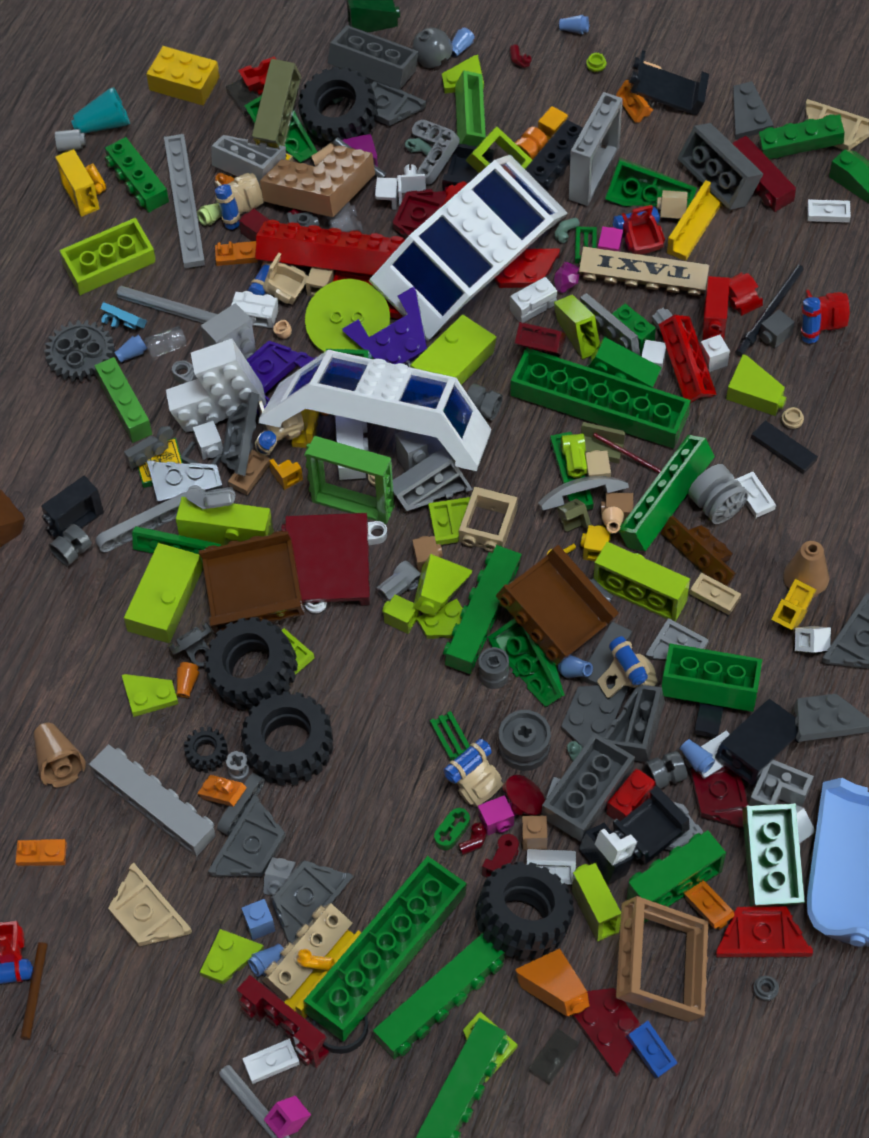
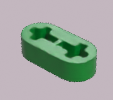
M453 809L435 831L434 840L439 849H452L468 829L470 815L465 809ZM462 816L464 823L458 822L454 827L455 817L459 819ZM450 831V841L444 840V842H442L441 835L445 837Z

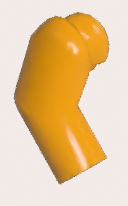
M88 165L85 169L94 182L96 194L99 195L105 192L106 183L95 165Z
M302 949L298 952L297 962L302 967L330 970L335 964L334 958L311 955V951L308 949Z

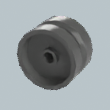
M517 710L509 714L502 721L499 728V754L503 761L513 769L530 771L540 767L547 760L550 753L551 732L546 719L539 713L530 710Z

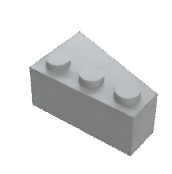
M223 135L211 146L213 166L237 177L246 173H253L259 185L260 180L281 159H286V147L279 146V149L267 147V143L260 142V145L248 143L247 139Z

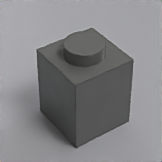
M777 310L761 323L759 336L763 342L775 349L793 335L795 322L781 310Z

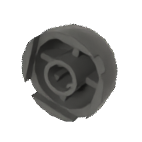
M430 27L420 31L415 36L412 49L419 51L417 62L422 67L433 68L441 65L440 61L444 60L445 57L448 59L451 56L453 44L444 31Z

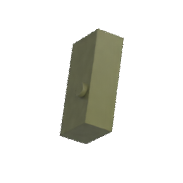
M271 59L252 134V138L257 145L263 142L267 143V147L279 149V146L285 147L301 81V75L295 63Z

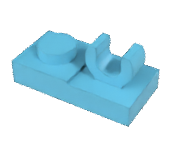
M105 302L102 303L100 308L107 312L103 315L101 322L107 324L108 320L112 318V327L117 328L119 326V318L125 321L123 325L132 329H136V326L144 328L147 320Z

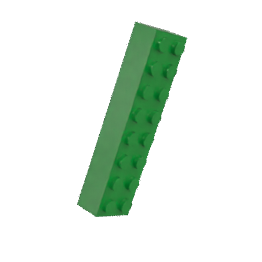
M526 348L511 379L510 396L612 429L625 431L627 434L673 449L689 416L691 402L689 399L530 348Z
M427 856L303 1000L304 1013L344 1042L464 899L467 883Z

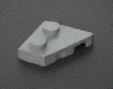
M668 618L646 653V658L666 660L669 643L705 649L709 640Z

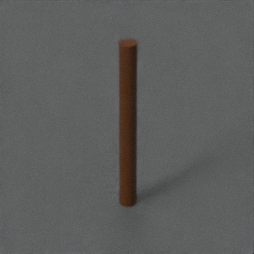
M39 942L37 945L20 1036L23 1040H30L48 946L44 942Z

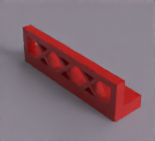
M673 315L659 323L658 325L683 398L693 402L700 397H713L717 395L690 316Z

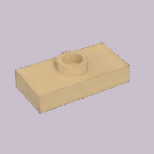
M703 573L695 581L689 593L730 615L741 599V593Z

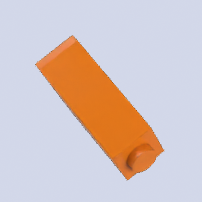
M561 949L515 969L518 984L522 989L567 1017L574 1013H580L590 1006L587 990Z

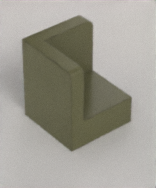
M574 499L557 507L565 531L572 530L581 525L588 529V526L591 525L586 506L580 500Z

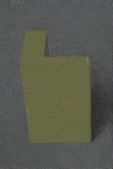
M583 422L581 434H584L585 453L595 450L607 451L609 462L619 464L622 453L593 437V434L597 433L624 448L625 431Z

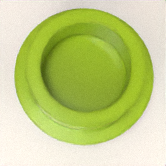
M593 53L587 59V68L594 72L602 71L606 67V59L600 53Z

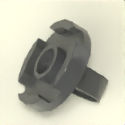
M205 622L202 624L203 629L199 630L198 627H195L177 639L178 644L176 646L171 643L168 646L171 653L176 654L185 649L194 664L204 666V663L207 661H196L194 654L199 649L210 651L203 640V637L212 630L209 624Z

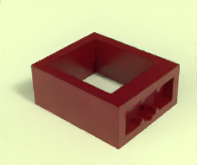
M519 322L515 344L562 355L566 334L562 331Z

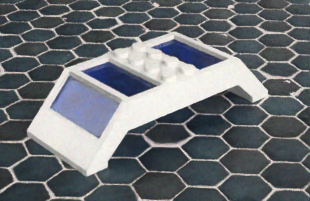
M511 155L504 156L489 164L410 234L370 278L369 282L403 317L407 315V312L397 296L414 286L418 294L425 337L427 341H430L468 301L546 230L558 224L568 213Z
M327 350L280 382L259 418V423L281 428L283 421L304 409H310L432 436L439 439L456 461L455 467L473 471L478 469L491 433V428L457 378L410 368L401 363L391 364L383 359L373 360L332 350Z

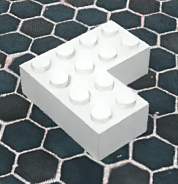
M233 339L191 352L194 374L198 379L166 389L169 410L185 433L193 431L195 426L214 421V424L229 418L241 403H248L250 392L260 394L258 401H262L263 406L266 405L263 385Z

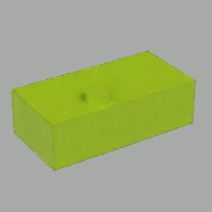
M136 217L60 250L62 264L79 295L155 263L154 249Z
M462 314L410 365V368L455 377L462 385L494 353L497 336Z
M182 497L176 516L180 536L219 543L221 546L227 545L231 541L241 542L249 540L253 536H268L274 532L270 508L233 503L229 506L202 509L189 501L187 497Z
M606 542L594 565V579L609 593L666 619L669 618L676 622L687 602L690 578L647 560L641 554L629 552Z
M158 543L124 616L128 632L170 644L203 570L199 554Z

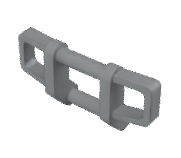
M194 485L188 488L186 497L202 509L232 505L236 494L233 491V487L212 489L206 492V490L198 485Z

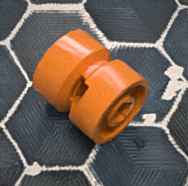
M529 127L515 144L533 160L547 144L548 139L540 129Z

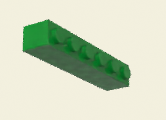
M687 435L622 523L619 533L628 548L646 552L667 523L669 517L673 515L686 497L692 483L705 471L715 456L705 437Z
M496 545L493 553H488L485 561L487 566L485 570H480L477 578L478 586L477 588H472L468 598L470 603L468 606L464 605L461 611L460 618L462 620L460 624L456 623L451 635L453 640L451 643L447 642L444 648L443 655L446 656L445 665L468 674L472 673L502 607L496 594L505 584L509 585L514 580L520 567L521 553Z
M484 932L373 1030L374 1039L394 1060L399 1055L401 1057L406 1055L418 1038L420 1040L425 1038L429 1034L430 1028L436 1022L441 1023L447 1018L449 1010L455 1005L458 1007L463 1004L468 997V993L473 989L478 990L485 983L487 976L491 973L496 974L503 967L504 952L493 948L494 944L492 942L488 943L483 937Z
M478 1018L416 1138L461 1137L459 1130L463 1122L467 1124L473 1113L471 1107L475 1099L479 1101L484 1093L485 1086H483V1083L487 1076L491 1078L496 1070V1058L499 1054L503 1055L507 1049L509 1041L506 1040V1031Z

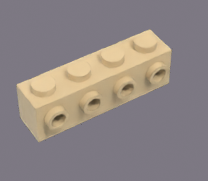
M331 903L324 907L320 905L311 916L314 919L310 924L307 925L305 923L297 931L296 935L298 938L294 943L289 942L281 950L280 954L282 957L278 962L273 961L264 971L266 976L262 981L283 1000L291 998L314 970V968H306L298 964V952L302 949H308L311 951V955L325 957L352 924Z

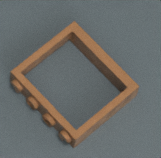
M638 896L623 902L621 907L616 998L687 1022L704 1017L707 985L708 921ZM644 918L687 933L684 1004L640 990Z

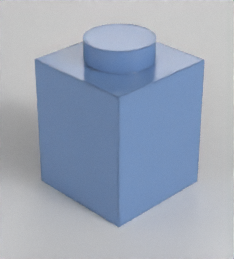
M265 899L242 907L244 920L252 940L275 932L274 922Z

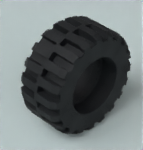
M333 67L332 70L324 69L319 75L316 73L312 76L311 81L308 80L304 84L305 90L302 89L299 94V113L306 131L316 142L320 141L321 145L327 146L330 143L333 144L337 137L343 140L368 135V130L374 128V120L378 118L377 100L368 79L362 76L359 71L353 70L352 72L351 68L343 67V69ZM347 97L355 100L353 108L345 115L327 117L321 114L324 106L333 99Z
M251 617L248 621L246 618L238 619V623L233 624V622L227 624L226 629L223 631L220 629L216 633L217 637L215 640L211 639L208 644L210 651L207 650L204 657L207 661L204 663V669L207 673L206 677L221 699H224L230 706L235 705L237 709L245 710L247 706L250 710L252 706H258L257 702L260 699L265 698L267 700L270 698V694L277 693V695H281L283 691L290 690L289 683L295 681L296 674L294 671L298 669L297 656L290 641L276 624L273 625L267 619L260 621L258 617ZM255 649L269 651L268 662L258 674L249 678L233 677L234 666L243 654Z
M283 691L282 695L273 693L270 694V698L267 700L265 698L260 699L257 702L258 706L250 708L248 711L249 716H246L242 723L241 738L247 763L254 769L255 774L260 777L264 775L265 781L273 783L275 780L278 785L285 786L286 782L297 785L299 780L304 779L305 782L311 780L313 773L318 775L323 770L322 765L328 764L330 760L329 755L333 751L331 723L328 714H325L324 707L321 704L316 705L314 698L308 696L306 699L304 694L299 692L292 695L290 691ZM285 725L299 726L310 734L304 745L288 752L274 750L265 741L272 731Z
M515 862L514 865L508 863L502 865L501 869L496 868L487 877L476 904L475 919L478 921L479 931L484 932L483 937L488 943L492 942L494 944L493 948L506 952V955L510 957L516 955L519 956V959H527L531 956L532 959L541 958L542 954L545 956L560 946L574 915V901L572 895L568 894L569 889L567 885L560 882L561 878L556 873L553 875L549 872L550 869L544 866L543 868L537 867L536 863L529 862V864H524V862ZM512 900L527 902L537 908L544 919H523L515 915L505 902Z

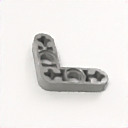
M419 120L413 125L412 133L417 138H421L428 144L434 145L417 171V174H425L426 184L428 185L436 180L458 146L460 139L451 129L426 120ZM436 132H439V134L437 135V137H435V138L432 139L433 135H434ZM442 153L441 157L435 161L436 156Z

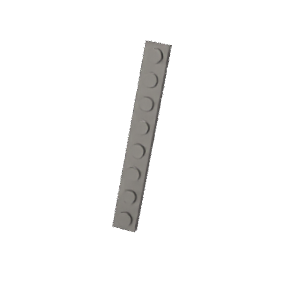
M184 134L164 137L184 268L203 266L205 261Z

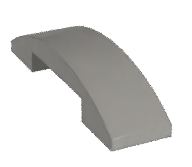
M607 476L579 478L555 488L538 502V505L542 510L564 505L562 497L564 495L602 486L606 493L629 488L624 480Z

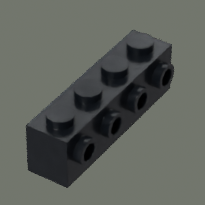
M569 120L562 124L525 169L546 191L551 190L559 176L562 177L565 173L566 167L570 164L571 149L583 130V127Z

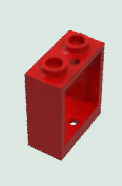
M708 276L702 341L717 335H721L724 340L728 310V277Z

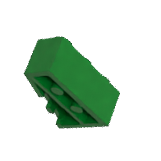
M606 337L603 338L586 367L653 388L662 368Z

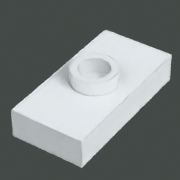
M808 200V221L850 222V201Z
M754 472L735 479L749 492L746 505L755 518L775 510L776 504Z
M290 1039L243 1058L252 1084L300 1064Z

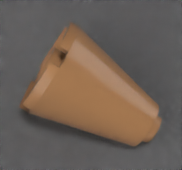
M807 541L800 547L784 570L783 578L786 587L788 586L790 589L794 580L797 579L817 589L813 598L826 590L829 583V572L824 549L820 543Z
M43 723L35 729L34 741L39 776L45 785L48 783L52 784L53 787H62L76 781L79 778L78 774L80 771L84 772L86 768L84 756L53 723Z

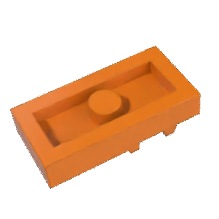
M625 80L616 96L623 98L622 105L634 122L640 123L644 116H650L653 109L650 108L648 102L642 96L630 92L631 83H629V80Z
M256 241L234 244L229 242V244L222 245L220 242L215 245L216 265L258 263V259H255Z
M210 775L197 794L204 800L234 807L247 787L242 782Z
M65 839L18 840L16 865H65L67 842Z
M704 880L684 893L686 901L714 929L721 930L728 925L727 921L734 917V911Z

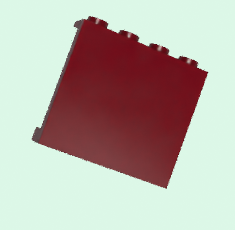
M367 513L285 516L286 524H282L281 530L284 532L288 531L292 539L302 602L360 601L361 606L370 605Z

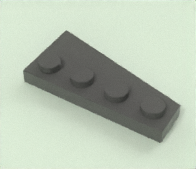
M587 293L580 297L581 303L595 315L597 330L604 337L640 355L638 335Z

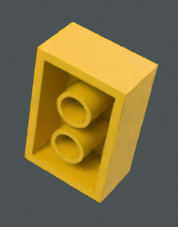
M165 46L161 48L146 74L150 91L204 106L220 78L217 61Z

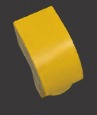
M795 579L786 598L781 599L771 620L791 630H795L806 615L807 608L817 589Z

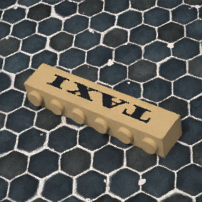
M583 247L579 273L580 276H583V279L591 281L601 278L606 283L616 284L617 281L625 282V285L637 287L638 284L646 285V288L658 290V287L667 288L668 292L679 293V290L688 291L689 295L700 296V293L705 294L709 265Z

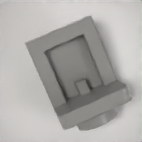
M272 857L264 875L263 893L273 896L294 871L296 862Z

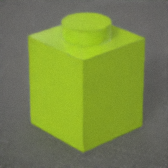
M394 594L391 601L388 600L383 606L384 623L409 634L417 621L416 618L419 617V610L413 608V602Z

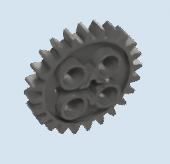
M77 320L76 325L69 322V327L67 328L61 325V331L54 330L55 336H49L50 342L45 343L46 350L44 352L47 365H49L51 371H55L56 376L62 374L63 380L70 376L71 382L76 377H79L80 382H82L85 376L88 380H91L92 374L97 376L94 365L114 357L113 352L115 348L109 331H104L103 326L97 327L96 322L90 326L88 320L84 324Z

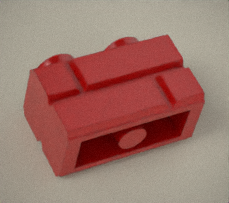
M635 769L607 802L606 814L614 820H623L650 798V791L655 787V781L639 769Z

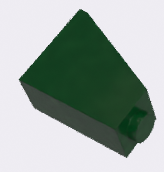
M346 0L349 26L367 33L398 27V18L401 17L398 6L395 7L393 0Z

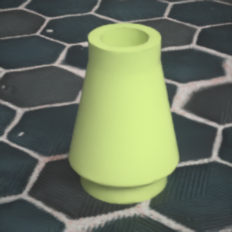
M219 203L201 206L200 210L197 211V217L204 226L213 224L222 216Z

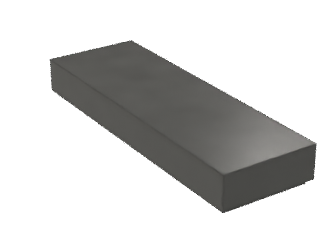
M611 622L588 661L593 666L592 674L580 677V679L594 686L599 685L597 680L609 669L614 660L609 644L620 636L629 641L632 631Z

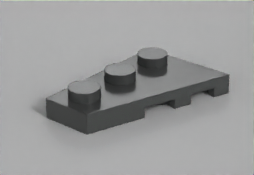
M753 82L733 86L735 140L744 136L748 137L759 134V131L769 127L773 128L774 124Z

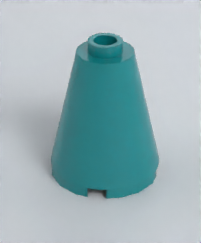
M114 87L109 88L73 115L74 120H71L74 129H80L81 133H90L130 124L127 112L123 108L122 101Z

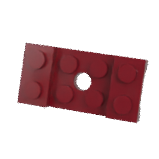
M249 975L236 989L239 998L238 1002L242 1007L240 1009L241 1012L249 1019L254 1017L259 1022L266 1016V1019L273 1026L277 1027L279 1025L286 1030L284 1032L285 1035L295 1042V1049L298 1053L297 1057L305 1065L311 1064L317 1068L327 1057L329 1051L322 1046L326 1036L254 977Z

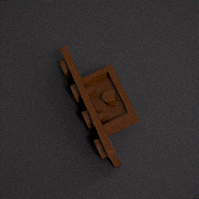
M673 515L670 516L661 534L705 575L728 587L736 573L724 562L729 561L733 553L727 549L724 543L716 539L709 529L700 525L688 530Z

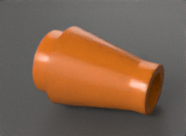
M181 662L180 667L177 668L176 695L178 697L190 698V693L200 674L196 664Z

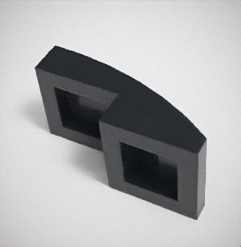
M700 703L694 734L712 738L717 737L724 707Z

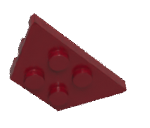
M445 187V191L433 192V189L407 191L392 222L393 228L407 239L410 234L439 210L447 197L445 193L448 187ZM440 218L419 236L424 242L430 243Z
M727 766L722 767L707 778H702L699 772H696L694 768L691 769L690 774L700 817L744 829L742 810L748 806L742 778Z
M615 988L587 991L590 1006L580 1013H574L571 1016L616 1077L633 1050V1046L626 1036L641 1026V1024L623 1000L616 998L617 991Z

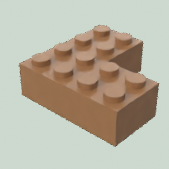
M336 146L316 167L281 159L260 180L263 201L334 217L375 175L373 155L360 149Z

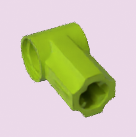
M584 434L561 436L562 453L566 458L568 475L573 478L582 477V475L587 474Z

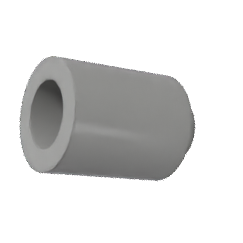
M80 129L55 131L58 152L73 149L81 150L82 145H86L85 133H81Z

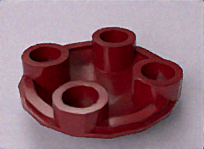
M510 776L504 782L502 788L512 803V810L518 815L523 813L529 815L541 814L545 799L539 787L525 776Z

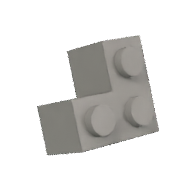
M405 430L395 434L397 459L405 471H408L444 447L436 437Z
M773 760L763 769L750 798L749 806L777 805L780 799L803 807L811 789L814 776Z

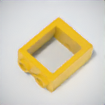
M73 149L56 156L55 159L61 183L80 216L82 217L99 210L94 182L75 150Z

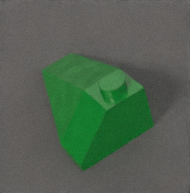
M262 95L244 105L254 123ZM293 110L285 147L290 155L298 162L303 163L310 159L311 155L316 154L317 150Z
M845 149L832 160L829 177L869 204V160L856 151Z
M619 157L605 199L623 206H657L658 197H662L663 190L688 192L687 207H689L697 187Z
M515 618L488 636L492 647L500 648L508 655L509 666L513 669V674L516 677H520L527 684V688L545 707H548L564 696L555 663L546 656L545 652L531 639L526 630L515 621Z

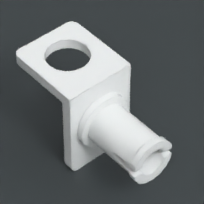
M411 164V170H409V165L404 167L405 175H397L399 206L402 202V193L426 189L425 174H417V168L413 164Z

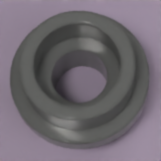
M761 976L755 981L753 990L759 999L769 1001L777 996L779 985L774 978ZM768 986L770 991L764 992L761 987Z

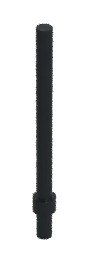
M797 265L751 330L747 331L742 337V342L735 351L737 356L742 357L748 347L755 343L757 340L756 336L761 329V323L768 319L803 272V266Z

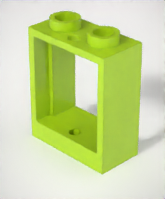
M497 126L466 159L478 173L482 172L490 164L482 155L495 142L524 169L532 162V159ZM496 171L491 172L485 177L501 194L507 189L509 191L512 190L510 185Z

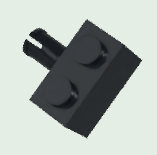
M602 823L585 832L579 849L591 864L596 863L602 877L610 884L628 874L634 857L631 855L613 866L595 845L600 830L605 829L609 834L613 833L605 823Z

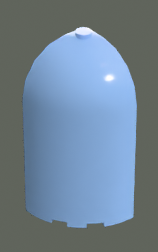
M844 778L825 781L822 785L807 893V914L813 926L826 936L853 946L869 947V792H867V787L856 785Z

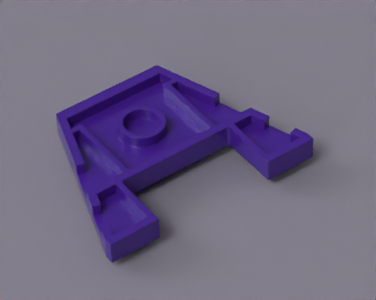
M414 286L397 296L407 315L374 335L368 336L359 319L342 328L343 332L356 342L357 345L364 350H369L374 359H383L391 364L401 363L406 365L418 358L428 348L418 303V294Z
M267 341L247 359V362L261 381L265 395L268 390L293 368L298 366L301 369L315 358L308 356L307 353H298L292 351L287 346ZM265 395L266 405L263 406L264 409L266 408L268 402L270 401V399H269L266 395Z

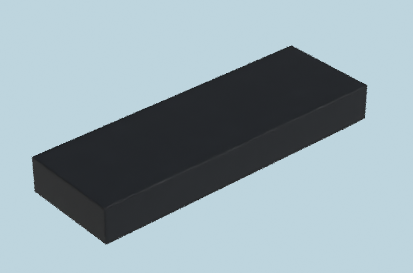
M766 420L751 435L754 441L802 474L817 461V455Z

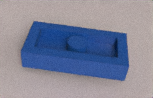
M646 1021L626 1036L655 1079L677 1064V1061L649 1021Z

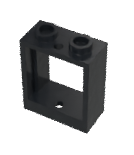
M85 475L41 505L44 514L42 518L47 524L46 531L52 538L63 537V532L71 524H75L82 529L104 513L98 489Z

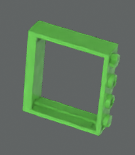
M314 436L311 444L308 443L306 445L307 450L304 454L307 458V480L310 482L309 492H311L312 502L347 513H367L368 519L387 524L394 509L391 458ZM323 461L375 476L376 497L326 483Z

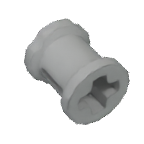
M231 752L226 760L229 776L234 780H243L249 774L247 757L243 752Z

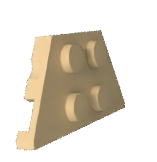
M809 99L806 100L807 119H821L831 114L841 115L845 132L844 144L835 145L834 147L851 150L869 137V119Z
M135 863L131 864L125 881L121 883L118 894L113 898L108 909L140 947L192 933L188 924Z

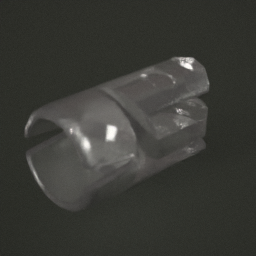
M180 326L154 334L145 339V344L152 357L187 345L185 335Z

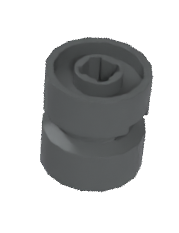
M475 383L472 384L467 392L468 396L484 418L491 421L494 420L501 408L503 395L493 390L487 392L485 387Z
M71 524L63 532V537L58 536L49 544L53 555L66 566H69L78 558V553L82 554L92 546V542L87 534L75 524Z
M492 647L480 654L479 680L487 688L499 689L507 683L509 678V658L502 649Z
M676 750L664 754L662 759L656 757L644 762L646 775L655 781V787L658 786L660 789L668 786L670 781L674 784L687 779L685 764L681 755Z

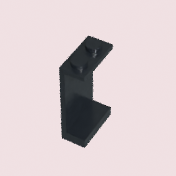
M642 50L639 57H635L632 62L631 68L634 71H632L629 78V83H631L630 92L698 115L705 103L709 73L702 71L696 81L645 64L646 51Z
M769 698L720 743L715 758L753 786L758 782L763 769L793 741L799 743L796 739L798 734V726L795 725L796 717Z

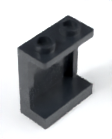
M458 144L453 152L448 172L444 174L442 179L443 191H445V187L450 185L455 186L463 181L469 183L479 174L466 161L477 148L476 146ZM487 149L482 157L490 164L494 161V150ZM484 178L474 188L485 193L488 181Z
M656 786L650 791V798L623 820L615 819L613 821V833H616L620 839L632 835L637 841L632 856L637 860L641 859L647 864L690 829V821L676 804Z

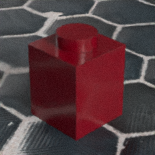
M253 208L239 220L241 234L251 241H256V235L264 221L269 219Z

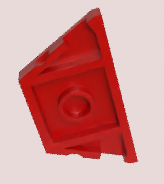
M560 248L525 249L495 277L496 284L499 288H525L550 274L556 258L558 259L560 256ZM479 255V258L485 262L489 271L492 267Z
M737 907L734 917H732L724 937L717 948L716 957H812L813 949L811 946H808L803 938L801 929L798 924L794 923L793 916L787 907Z

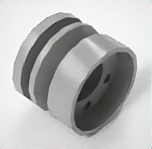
M717 464L708 468L692 483L688 495L699 508H703V512L706 516H709V519L714 524H720L732 518L740 511L749 497V492L738 480H734L732 473L723 464Z

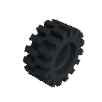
M200 727V732H197L196 729L193 730V736L189 734L187 741L184 742V752L192 769L195 767L198 772L203 769L204 773H208L209 768L212 769V772L216 771L215 766L221 768L223 766L222 761L226 762V755H228L224 735L220 734L217 729L213 732L212 727H208L207 731L204 730V727ZM210 743L214 745L215 751L209 756H200L197 753L198 747L202 744Z

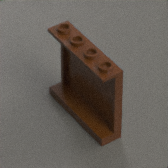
M276 531L271 535L263 537L253 536L249 540L241 542L231 541L223 546H208L205 550L199 551L203 561L211 617H209L210 626L215 634L220 629L222 631L226 629V625L230 622H233V624L238 623V619L246 618L248 621L251 617H258L260 621L267 619L272 622L305 614L292 539L288 531Z
M559 545L554 547L547 556L509 585L505 584L496 594L500 604L511 613L515 621L526 630L531 639L541 647L546 656L556 666L610 624L619 614Z

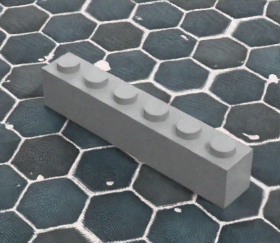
M108 744L89 763L92 775L196 857L216 837L214 823L208 817L203 816L202 818L196 813V809L190 803L186 802L184 804L172 789L166 790L161 786L162 783L154 775L148 776L144 772L143 767L136 761L133 763L129 761L127 755L121 749H114Z

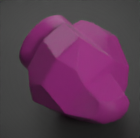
M564 261L563 265L555 272L554 284L558 293H565L568 288L578 284L579 274L577 273L579 267Z

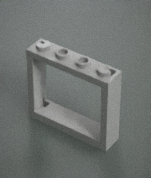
M603 92L571 149L569 200L588 206L620 146L623 98Z

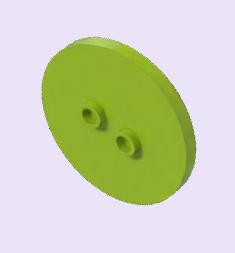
M342 279L327 284L312 297L306 310L305 325L311 342L322 353L326 352V349L364 350L348 337L342 328L359 319L370 337L390 325V311L386 299L374 286L361 280Z

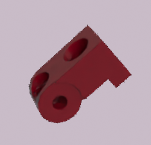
M504 834L499 838L497 852L493 860L486 858L482 865V876L489 877L496 868L501 869L502 865L508 863L514 865L519 852V842L514 835Z

